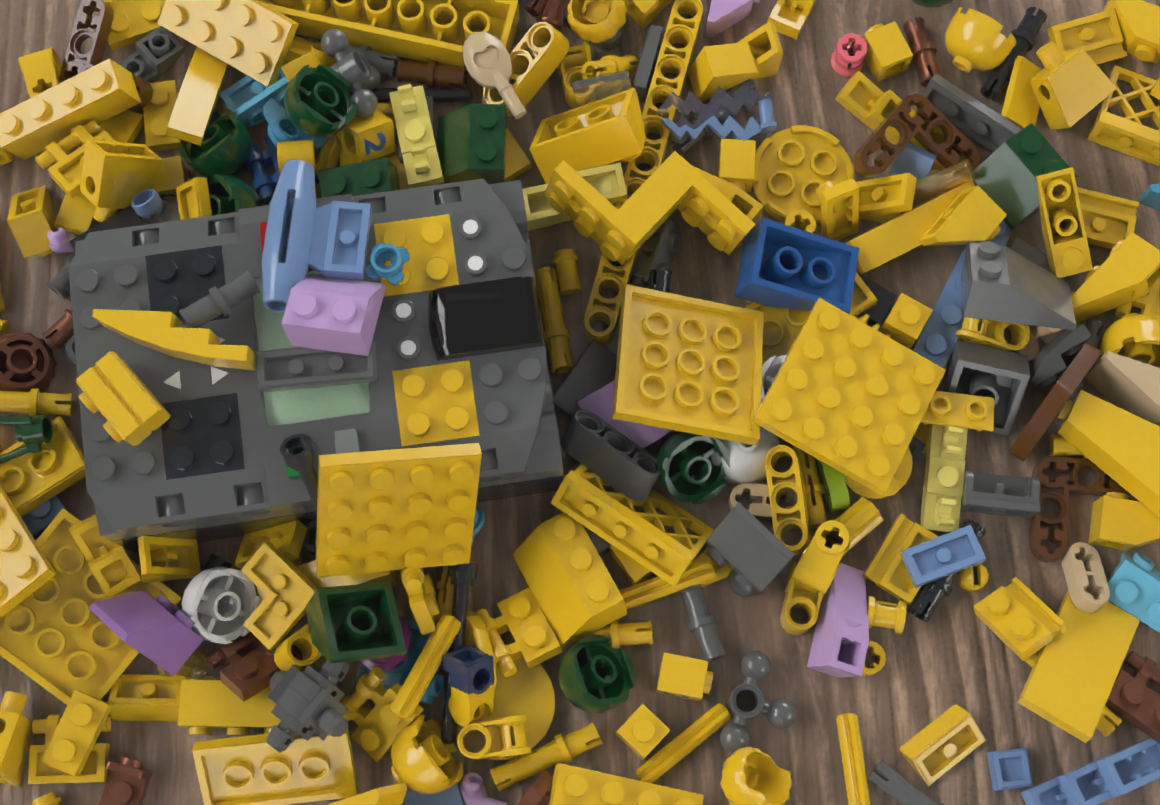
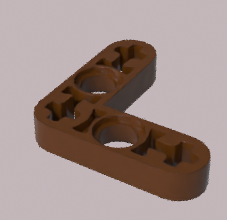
M83 0L81 2L61 67L60 83L101 63L114 19L113 8L106 1ZM100 10L99 15H94L92 17L93 12H98ZM88 27L96 28L95 32L88 30ZM87 38H92L93 46L91 50L86 54H82L81 45L83 41ZM132 74L136 88H139L138 94L141 103L131 108H143L150 102L153 89L147 80Z
M912 94L902 99L856 151L853 160L854 167L860 175L864 177L876 176L888 168L913 137L928 152L937 155L936 160L955 176H962L974 171L979 165L980 155L977 148L926 97L921 94ZM912 105L918 108L915 112L917 115L915 117H911L909 114L911 112L910 106ZM929 118L931 121L921 128L920 125L925 123V119ZM889 126L894 127L899 132L900 140L896 145L889 143L886 139L885 130ZM933 126L943 130L945 135L943 144H937L932 140L930 133ZM954 142L955 145L950 148L951 151L946 153L945 149L951 146ZM878 149L884 151L874 159L875 165L868 166V155L876 152ZM964 153L966 156L963 160L964 165H959L958 163L960 159L958 154Z
M1086 342L1008 451L1021 461H1025L1102 352Z
M1049 456L1042 459L1035 465L1032 471V477L1039 478L1040 481L1039 504L1041 506L1043 500H1052L1057 504L1059 513L1056 518L1050 519L1045 517L1040 509V512L1031 518L1030 547L1034 557L1043 562H1053L1062 557L1067 551L1069 493L1103 496L1108 492L1124 493L1128 496L1131 494L1116 481H1109L1104 484L1105 477H1111L1089 459ZM1052 466V472L1064 474L1069 470L1068 467H1070L1068 477L1058 476L1052 482H1049V477L1043 475L1042 471ZM1080 468H1088L1093 471L1096 478L1093 486L1088 487L1080 483L1077 476ZM1040 525L1046 527L1058 525V529L1055 528L1050 531L1051 543L1057 544V548L1052 550L1050 554L1047 547L1041 546L1040 543L1047 539L1048 528L1041 529Z

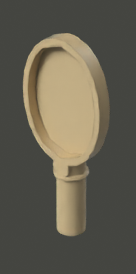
M477 32L470 35L463 46V59L467 71L481 86L497 89L499 91L498 94L502 96L515 119L523 117L527 111L515 93L513 85L509 83L512 75V63L506 47L498 38L489 33Z

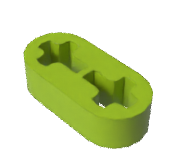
M816 459L818 475L821 484L825 488L824 497L829 511L833 512L849 508L850 500L844 474Z

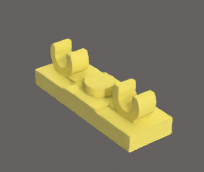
M411 84L397 87L398 91L390 92L389 95L409 188L443 183L442 169L423 85L412 87Z
M929 424L920 525L929 531L950 533L959 529L967 428Z

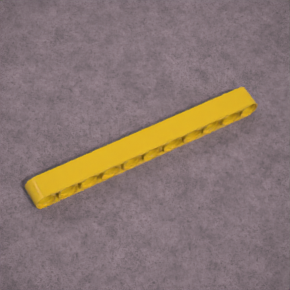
M675 0L642 112L645 135L656 133L661 138L650 140L646 137L642 153L634 160L628 162L624 175L628 196L632 195L663 163L671 132L662 124V120L667 118L672 122L675 121L701 27L703 5L700 0ZM690 14L693 18L685 19L680 15ZM681 43L685 48L677 49L672 44ZM674 73L678 77L674 79H668L664 77L663 74ZM661 102L669 107L667 109H658L654 105ZM641 163H647L652 166V169L641 171L636 166ZM628 198L618 201L616 208L619 209ZM638 250L627 260L625 265L620 267L613 266L602 253L584 316V335L589 343L595 339L604 346L610 343L615 336L621 312L622 291L626 284L629 285ZM611 288L618 295L615 298L606 299L600 295V292L603 289ZM602 320L609 325V328L605 331L597 332L590 325L594 321Z

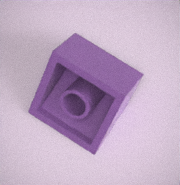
M141 590L96 601L89 607L125 643L173 676L204 640L192 630L196 623L181 610L174 614L178 607L162 594L155 599L146 591Z

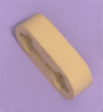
M741 483L731 491L728 500L731 510L738 504L735 498H740L743 492H748L750 499L761 500V504L751 503L746 510L758 520L772 521L770 504H766V501H770L767 484ZM786 492L783 494L785 501L791 503V506L786 507V509L796 505L798 498L796 493Z
M1083 542L1073 544L1062 557V567L1070 597L1078 609L1083 612L1093 613L1099 610L1110 597V590L1101 558L1093 546Z

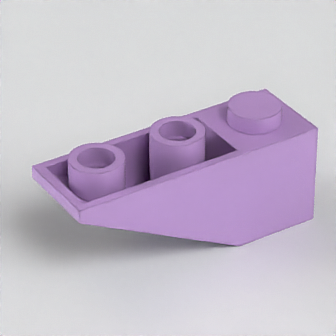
M840 563L821 601L807 664L808 668L837 678L862 676L869 644L865 578L862 577L864 571Z

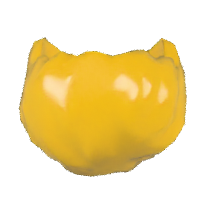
M570 0L567 6L568 23L571 29L584 41L600 43L612 39L617 34V31L626 23L627 9L624 0Z
M749 746L739 748L726 759L723 764L720 785L730 805H785V802L790 798L789 790L792 787L790 771L777 766L768 754L763 753L759 748Z

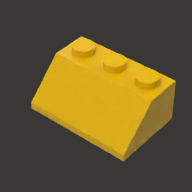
M635 87L541 120L529 150L546 184L549 183L554 169L563 160L577 172L605 166L619 160L621 162H629L642 153L646 135Z
M563 512L541 523L512 554L561 648L627 615L625 601L585 528Z

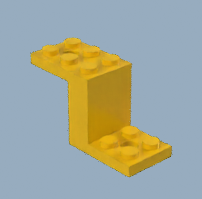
M676 151L662 163L619 209L614 207L564 160L554 169L544 193L549 205L559 213L564 212L574 221L573 225L580 234L585 237L590 236L600 245L601 252L609 260L617 261L622 266L676 209L681 211L683 219L689 225L698 227L707 235L708 241L714 248L724 251L728 255L734 251L755 226V223Z

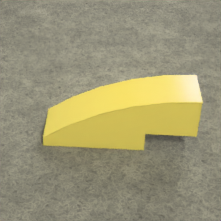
M621 162L577 171L611 204L628 197ZM548 183L522 189L528 231L572 220L564 212L559 213L549 205L547 197L544 195Z

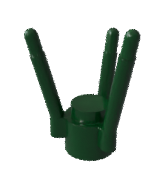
M47 414L25 417L0 416V425H15L16 439L18 442L26 444L24 447L0 455V464L28 453L41 452V444L50 443L53 437V426L50 417Z

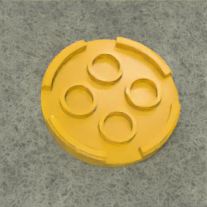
M795 125L789 129L777 132L769 138L767 137L758 147L755 153V175L752 190L757 201L764 205L763 209L774 218L785 222L790 212L805 210L813 215L816 224L821 223V202L816 195V189L827 181H831L836 185L851 178L854 179V166L847 152L835 136L817 127Z
M522 657L514 661L517 672L510 677H504L500 668L496 667L497 683L493 698V712L491 715L471 724L493 721L494 719L509 716L527 715L528 721L524 723L527 746L532 750L543 740L550 729L555 712V695L551 680L541 664L529 669ZM457 724L455 739L456 741L460 731L465 726H460L459 724ZM510 728L511 743L514 746L513 728ZM471 732L464 739V747L471 753L480 752L486 744L485 737L479 732ZM497 757V758H490L489 760H508V759H514V758H517V757L500 758V759Z

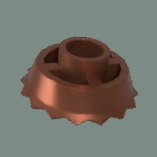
M20 331L12 334H3L0 338V390L30 392L31 389H39L41 391L42 389L49 388L50 380L55 377L54 368L57 362L53 357V350L46 345L45 340L37 338L33 333H22Z

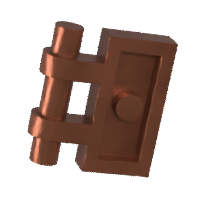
M251 632L244 637L239 636L232 643H220L215 647V652L204 658L210 670H214L222 664L226 666L219 671L221 682L243 702L270 685L269 680L274 673L281 671L274 661L276 649L268 650ZM291 645L293 657L302 661L300 649ZM250 647L253 649V651L243 657L238 655Z
M1131 651L1126 656L1124 663L1135 671L1132 676L1124 670L1119 671L1105 706L1160 744V695L1145 685L1147 680H1150L1160 687V669L1157 668V663L1149 657L1142 658L1134 651Z

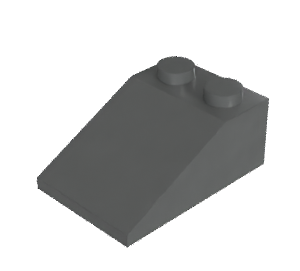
M989 241L981 243L969 242L961 274L964 317L1075 330L1076 320L1070 285L1006 246Z

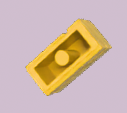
M114 351L108 352L95 363L94 367H90L76 379V383L83 390L78 396L79 399L93 414L98 411L102 413L107 419V422L102 426L117 443L124 440L132 446H137L153 430L158 429L170 419L171 415L126 361Z

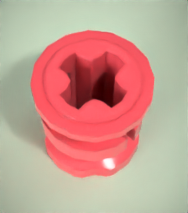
M854 33L845 34L838 40L830 60L831 68L836 74L842 77H851L857 71L862 70L864 57L867 52L866 41L860 35Z

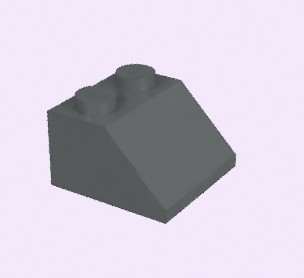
M957 340L948 365L943 392L994 398V431L987 432L1009 436L1030 378L1028 356Z
M739 502L707 538L705 543L710 548L706 554L721 568L727 564L734 570L737 575L733 579L749 594L755 590L760 595L795 556L790 549Z

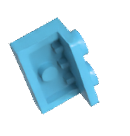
M282 69L276 83L270 87L247 75L221 92L219 96L227 108L235 112L248 128L251 125H258L266 119L263 114V107L271 98L276 100L282 107L284 106L285 91L289 82Z
M1124 550L1120 556L1121 562L1107 579L1110 590L1108 600L1160 633V571L1153 568L1155 566L1154 562L1139 552L1133 555Z

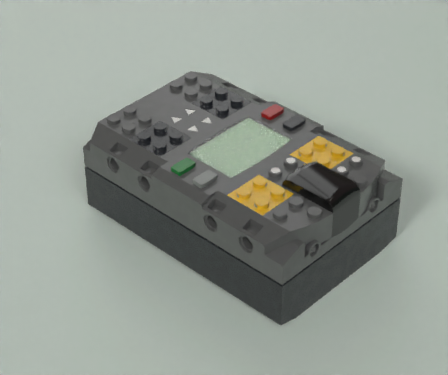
M475 179L359 196L346 194L316 199V208L330 204L332 201L371 204L372 215L364 280L361 281L384 283L386 286L373 336L377 349L379 382L261 393L258 390L257 361L255 371L215 367L175 358L139 345L104 327L92 317L93 309L172 312L183 322L182 328H189L179 310L185 309L210 294L208 290L214 286L219 289L248 271L259 287L260 293H256L231 308L232 313L224 316L221 314L199 328L210 329L220 339L219 345L249 346L255 354L256 351L296 348V346H291L281 324L284 313L270 311L263 305L262 254L270 205L238 209V212L89 232L85 240L76 241L75 256L68 268L77 378L90 367H94L95 363L108 352L114 351L126 361L171 415L170 419L158 429L153 430L139 445L132 446L124 440L117 443L102 426L107 422L102 413L98 411L93 414L79 399L87 493L94 501L100 536L120 546L123 545L132 552H137L138 537L141 536L197 539V543L241 537L244 534L299 520L304 525L310 521L317 520V511L299 472L286 465L280 452V446L283 441L295 434H305L311 438L317 452L313 464L317 474L318 455L479 443L482 458L477 502L557 491L564 479L563 464L521 180L487 184L484 179ZM376 244H392L398 249L405 248L408 251L410 259L404 264L402 270L404 279L400 283L391 284L388 279L377 278L373 280L367 276L366 267L371 264L372 248ZM386 261V262L384 263V265H385V266H390V265H391V262H390V261ZM310 267L307 272V275H322L321 273L313 270ZM78 386L80 395L83 392V390Z

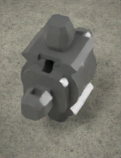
M327 660L321 666L323 669L319 673L309 665L303 672H300L294 666L288 672L276 671L269 680L272 692L268 695V698L277 704L271 713L281 721L278 725H274L267 736L266 742L281 753L294 742L293 738L297 733L307 741H309L313 734L323 741L328 735L333 737L342 736L348 728L347 719L344 717L348 709L339 702L345 694L335 685L338 681H342L350 665L346 662L330 664Z

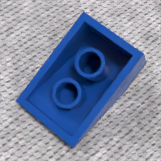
M761 218L755 223V226L744 239L735 297L768 307L811 311L815 302L821 298L849 314L859 248Z

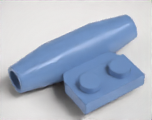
M289 160L284 163L269 206L262 254L263 305L266 309L277 313H285L291 288L306 278L309 267L321 273L324 277L364 280L372 215L371 204L332 201L330 204L316 208L314 167L305 161Z

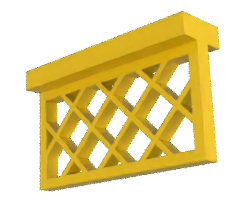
M1115 65L1109 79L1115 85L1116 90L1101 101L1087 140L1160 167V105L1156 107L1148 95L1157 80ZM1117 79L1130 83L1134 91L1123 95L1116 84ZM1139 98L1146 110L1135 114L1128 101ZM1119 105L1126 117L1123 118L1107 112L1108 108ZM1151 117L1159 129L1155 130L1144 126L1140 120Z
M582 464L575 471L571 470L563 479L551 504L675 587L714 529L654 489L651 490L646 500L636 501L628 498L614 487L615 492L605 491L602 485H611ZM633 505L642 506L645 513L636 512ZM655 508H659L667 515L657 514ZM664 526L673 527L675 533H667ZM685 528H689L699 536L688 535Z

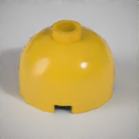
M963 7L958 8L945 32L946 48L954 58L952 64L966 73H970L971 69L988 71L999 66L1017 43L1012 33L1006 38L1000 33L1004 26L986 14L969 8L966 14H963Z
M1137 313L1122 316L1106 329L1100 343L1101 357L1109 351L1160 368V320L1157 317Z
M420 715L396 735L391 750L393 765L391 771L399 784L406 782V786L419 794H438L462 779L463 764L462 761L455 764V760L450 753L457 751L454 742L452 744L442 742V726L432 718L425 722V715Z

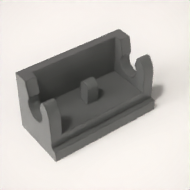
M965 471L960 511L1032 518L1040 512L1039 478H1021Z

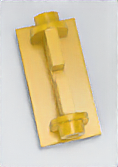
M935 391L920 423L923 425L935 424L976 429L978 432L982 430L993 432L994 398Z

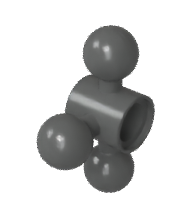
M338 29L328 30L322 36L321 47L328 56L335 57L337 61L329 68L338 72L351 86L352 89L350 91L352 95L350 102L351 104L354 101L357 103L356 115L368 117L375 112L378 104L377 98L371 90L376 89L380 83L379 71L370 65L360 52L353 50L347 55L346 51L349 41L344 32Z
M751 651L743 657L741 669L746 676L745 682L733 689L727 699L728 710L734 716L733 723L726 725L722 729L720 743L730 753H734L739 748L748 747L750 734L745 727L746 722L759 713L766 715L770 724L780 729L790 727L797 717L796 708L788 699L778 698L771 703L764 701V695L757 687L758 681L768 676L771 670V662L768 656L761 651ZM748 692L754 697L755 707L753 711L744 712L737 707L736 696L738 693Z

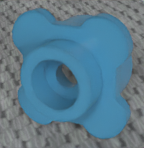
M376 244L372 248L371 264L366 267L367 276L373 280L377 278L388 279L391 284L400 283L404 279L402 272L404 264L410 259L408 251L405 248L398 249L392 244ZM390 261L391 265L385 266L384 263Z

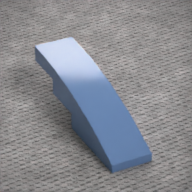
M1147 738L1020 793L1026 805H1098L1108 799L1126 794L1160 778V744L1152 738Z

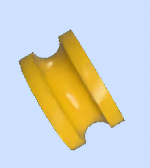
M869 641L868 649H871L872 656L877 657V663L870 664L871 668L868 669L865 668L864 662L862 672L864 676H870L879 672L885 665V651L877 642Z

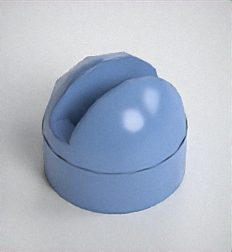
M146 189L132 199L131 206L141 218L152 220L154 213L161 214L163 202L155 189Z

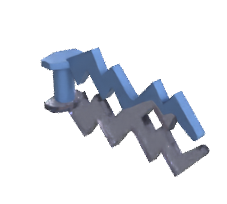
M744 82L740 85L734 98L719 86L708 104H703L691 91L688 92L685 101L671 91L657 112L658 116H662L673 104L682 114L678 125L667 118L662 120V124L679 140L686 132L693 142L705 126L709 127L722 139H725L731 132L734 138L738 140H748L758 133L768 134L777 128V122H774L772 106L774 94H759ZM755 104L759 105L761 125L751 116L743 129L730 115L722 125L714 115L721 105L735 117L742 105L750 112ZM691 110L698 116L694 125L685 118Z

